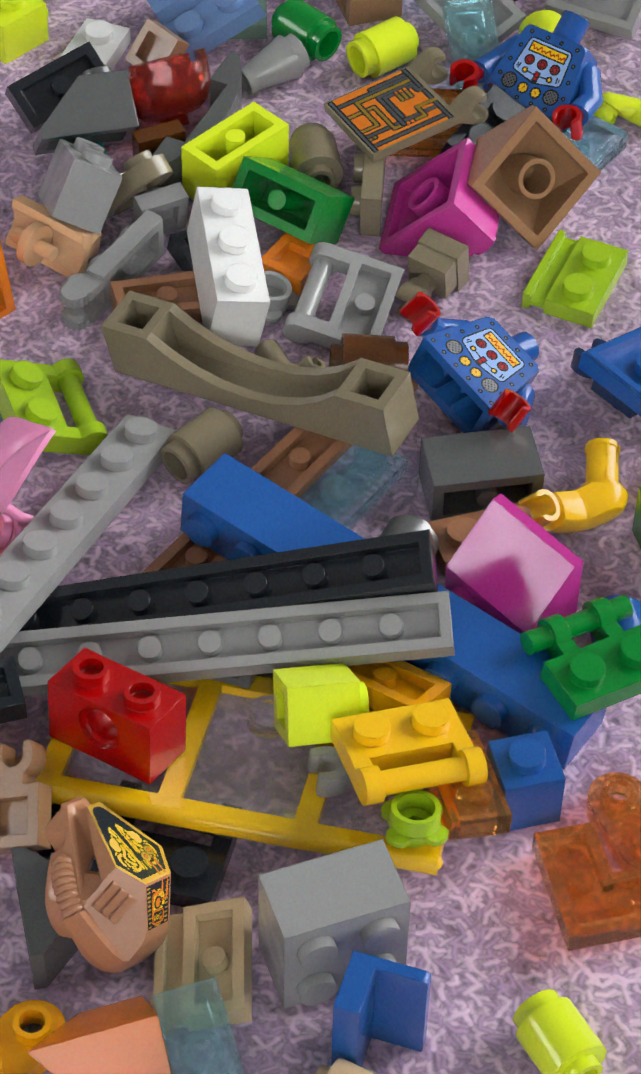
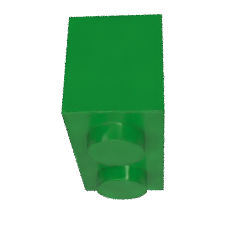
M244 156L232 187L248 189L253 217L309 244L326 242L336 245L355 200V197L272 158Z

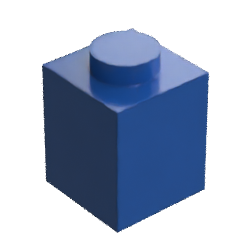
M544 730L488 741L486 754L488 778L487 782L484 783V787L500 832L560 821L566 778L548 731Z

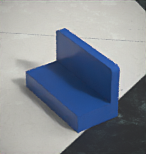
M353 950L333 1006L331 1066L338 1058H343L362 1067L371 1038L422 1052L426 1041L431 973Z

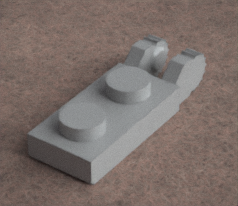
M147 209L132 225H127L123 228L118 239L108 249L91 260L86 273L72 274L66 279V283L62 284V287L59 288L60 301H62V305L66 306L61 311L64 327L66 326L68 330L72 329L73 331L86 330V327H90V323H94L112 306L109 298L110 282L141 278L164 255L162 216Z

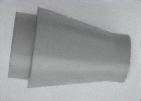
M289 34L285 37L277 35L246 65L241 67L242 88L249 95H252L260 90L301 78L303 70L310 66L308 53L301 41L294 34Z

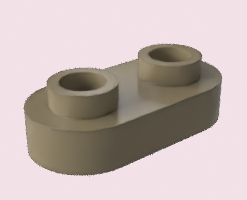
M146 150L128 159L123 164L126 171L120 172L123 178L106 218H111L132 208L134 196L143 194L151 188L159 187L174 173L164 154L152 156L150 150Z

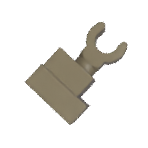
M428 228L418 240L417 246L408 255L409 281L404 282L396 292L395 297L404 301L397 309L396 314L401 315L399 310L417 292L425 293L430 298L432 293L445 299L453 290L459 292L470 280L468 246Z

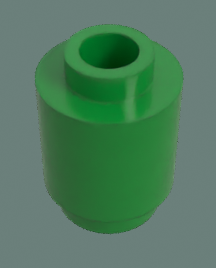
M288 0L280 4L273 13L271 20L273 37L275 38L277 35L285 37L289 34H294L305 47L310 61L315 59L321 62L326 61L339 48L342 33L336 27L334 19L305 1Z

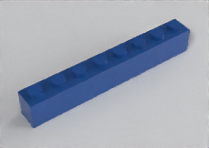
M226 453L208 468L183 493L180 530L186 533L197 545L208 547L227 560L365 539ZM438 584V592L449 591L455 656L405 660V662L452 683L450 700L474 714L487 727L496 728L509 737L547 730L560 765L565 770L602 724L607 708L572 721L540 678L544 662L552 659L548 652L543 650L533 655H528L521 645L520 633Z

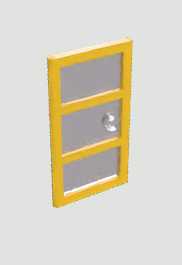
M256 676L250 689L212 679L162 683L186 694V750L150 785L54 738H51L45 751L46 763L44 769L36 778V782L52 787V803L61 805L75 798L83 797L91 805L101 802L117 815L324 855L383 839L395 868L437 876V872L443 864L441 856L444 844L437 847L427 844L418 848H396L386 841V831L389 829L388 821L381 817V807L386 801L392 800L395 795L386 796L383 803L369 806L361 804L354 787H347L345 792L335 797L317 796L318 773H309L307 769L309 752L316 747H334V744L287 746L274 727L273 678ZM369 708V712H374V711H375V710ZM456 712L471 738L474 715ZM460 782L422 789L436 796L442 804L441 825L447 829L449 828Z

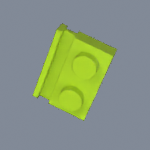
M559 230L523 291L521 306L528 309L530 305L544 309V314L592 328L627 265L629 250L580 236L579 240L576 241L566 238V231Z

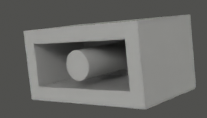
M80 137L76 138L74 144L60 139L37 194L51 217L98 235L102 230L123 178L112 165L113 158L104 154L105 149L102 146Z

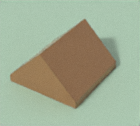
M531 105L477 138L467 185L532 248L538 250L600 175L601 171L536 106Z

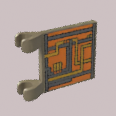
M435 46L422 51L409 66L324 103L325 112L373 163L460 123L475 125L484 122L488 118V110L483 105L478 104L487 99L486 93L479 87L470 86L466 88L448 105L428 85L442 83L448 77L447 70L440 64L436 65L441 61H445L446 55Z

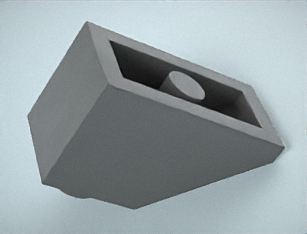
M100 66L88 69L78 76L39 130L33 144L34 155L54 153L60 139L74 144L76 138L80 137L93 143L103 142L104 146L131 142L132 131L139 128L127 70L112 71L110 67Z

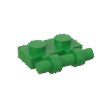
M620 595L610 600L603 596L590 600L583 604L581 611L565 617L557 613L540 619L536 628L525 631L520 635L521 645L528 655L546 650L552 659L544 662L540 678L572 721L641 694V625L624 631L618 621L633 615V606L626 595ZM591 633L597 641L579 648L573 639Z

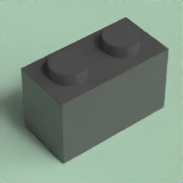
M530 426L517 427L513 433L501 428L421 438L419 477L431 521L485 510L492 499L500 494H503L512 503H518L519 500L543 489L545 474Z

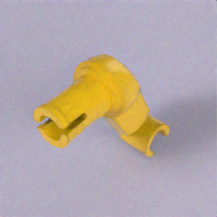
M594 438L585 444V483L579 488L563 492H550L549 490L541 489L519 500V506L528 507L532 519L547 532L560 534L585 531L606 524L620 516L627 505L629 494L623 485L619 483L620 445H617L616 440Z

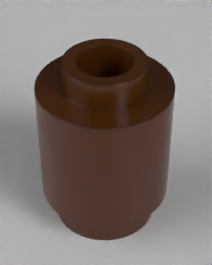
M342 333L340 344L331 343L329 367L345 365L359 358H364L408 371L409 345L408 342L396 341L395 336Z

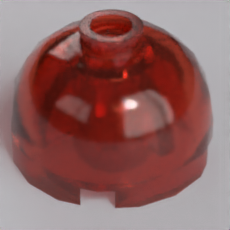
M205 48L193 50L195 60L192 61L190 60L189 53L182 55L179 53L128 67L136 114L141 122H160L161 124L178 119L182 126L190 124L188 114L201 108L210 93L211 71Z

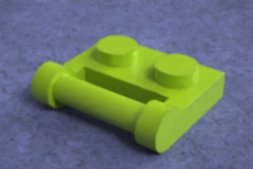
M67 358L49 365L32 363L26 360L12 361L0 359V414L2 419L19 417L54 429L56 433L42 452L88 456L109 435L105 425L96 420L82 386L84 375L76 360ZM54 392L63 394L76 427L67 426Z

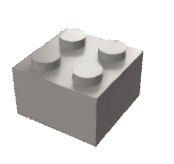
M383 839L258 875L259 948L284 1009L301 1003L306 1006H315L330 1000L339 992L353 950L406 965L411 901Z

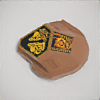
M78 797L62 803L61 809L45 828L46 837L56 851L51 853L45 887L47 916L58 936L72 938L80 953L91 965L109 973L123 972L139 964L163 944L169 929L171 872L163 848L101 802L91 805L86 798ZM93 857L96 860L99 872L89 870Z

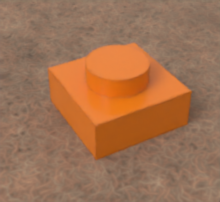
M285 233L262 256L264 271H274L285 276L292 285V291L301 296L311 269L309 257L314 244H309Z

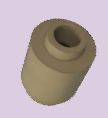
M306 123L297 127L289 140L291 168L337 188L343 179V168L334 135L319 123Z
M208 407L167 438V445L160 451L163 464L168 472L180 483L189 484L194 479L197 480L224 453L233 458L242 451V427L236 417L226 410L221 411L215 407Z

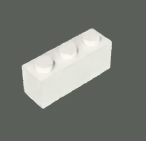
M197 187L187 228V236L203 326L236 346L257 347L260 343L270 306V298L248 189Z

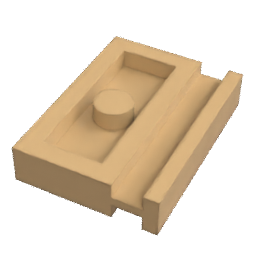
M245 896L183 907V913L170 915L166 938L163 944L155 950L153 1010L158 1015L162 1035H170L172 1029L184 1027L189 1032L252 1022V909Z

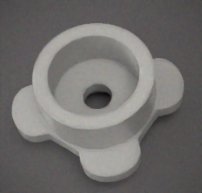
M264 271L270 298V306L265 321L276 323L281 320L284 311L296 308L299 299L297 294L292 291V285L285 276L274 271Z

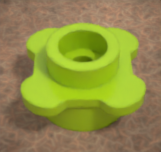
M419 789L398 793L392 800L386 801L381 807V817L388 821L389 829L386 831V841L396 848H418L427 844L434 847L443 845L448 840L449 831L441 825L443 806L438 798L427 791Z

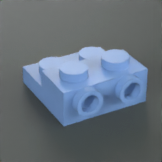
M147 0L161 24L190 44L182 57L186 65L191 64L267 16L258 0Z

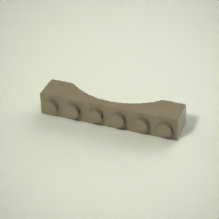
M130 290L101 325L115 372L391 457L394 456L419 420L411 374L402 369L364 358H359L345 365L326 368L298 367L272 361L250 353L220 338L191 318L176 304Z

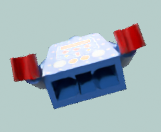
M564 10L553 33L529 24L520 34H515L474 61L468 59L457 60L450 67V86L464 81L463 90L470 86L478 87V83H484L482 88L488 93L495 84L525 109L531 105L536 106L560 131L571 135V139L575 141L582 139V126L590 120L603 104L601 71L597 67L598 62L587 48L579 45L590 22L568 10Z
M417 292L399 310L401 316L406 317L412 322L411 329L413 333L423 338L408 366V372H410L411 377L463 433L490 430L498 421L511 433L517 427L526 426L535 399V392L531 384L539 373L538 364L535 362L539 355V346L535 338L527 332H519L511 337L494 318L483 317L470 322L461 319L440 318L441 312L435 302L425 293Z

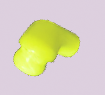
M605 92L603 93V104L592 118L608 127L615 123L617 116H620L641 127V99Z

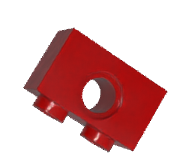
M83 648L47 681L49 736L149 785L186 750V694L87 648Z

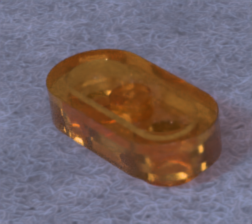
M621 772L603 774L596 778L589 787L586 802L587 816L620 869L630 878L641 881V781L632 775ZM611 795H620L627 799L618 800Z

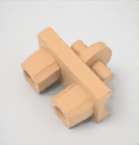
M24 195L13 198L14 220L7 234L5 244L16 250L18 261L29 267L41 263L67 278L72 274L86 273L89 259L98 255L102 233L100 232L98 235L53 218L44 204H39Z

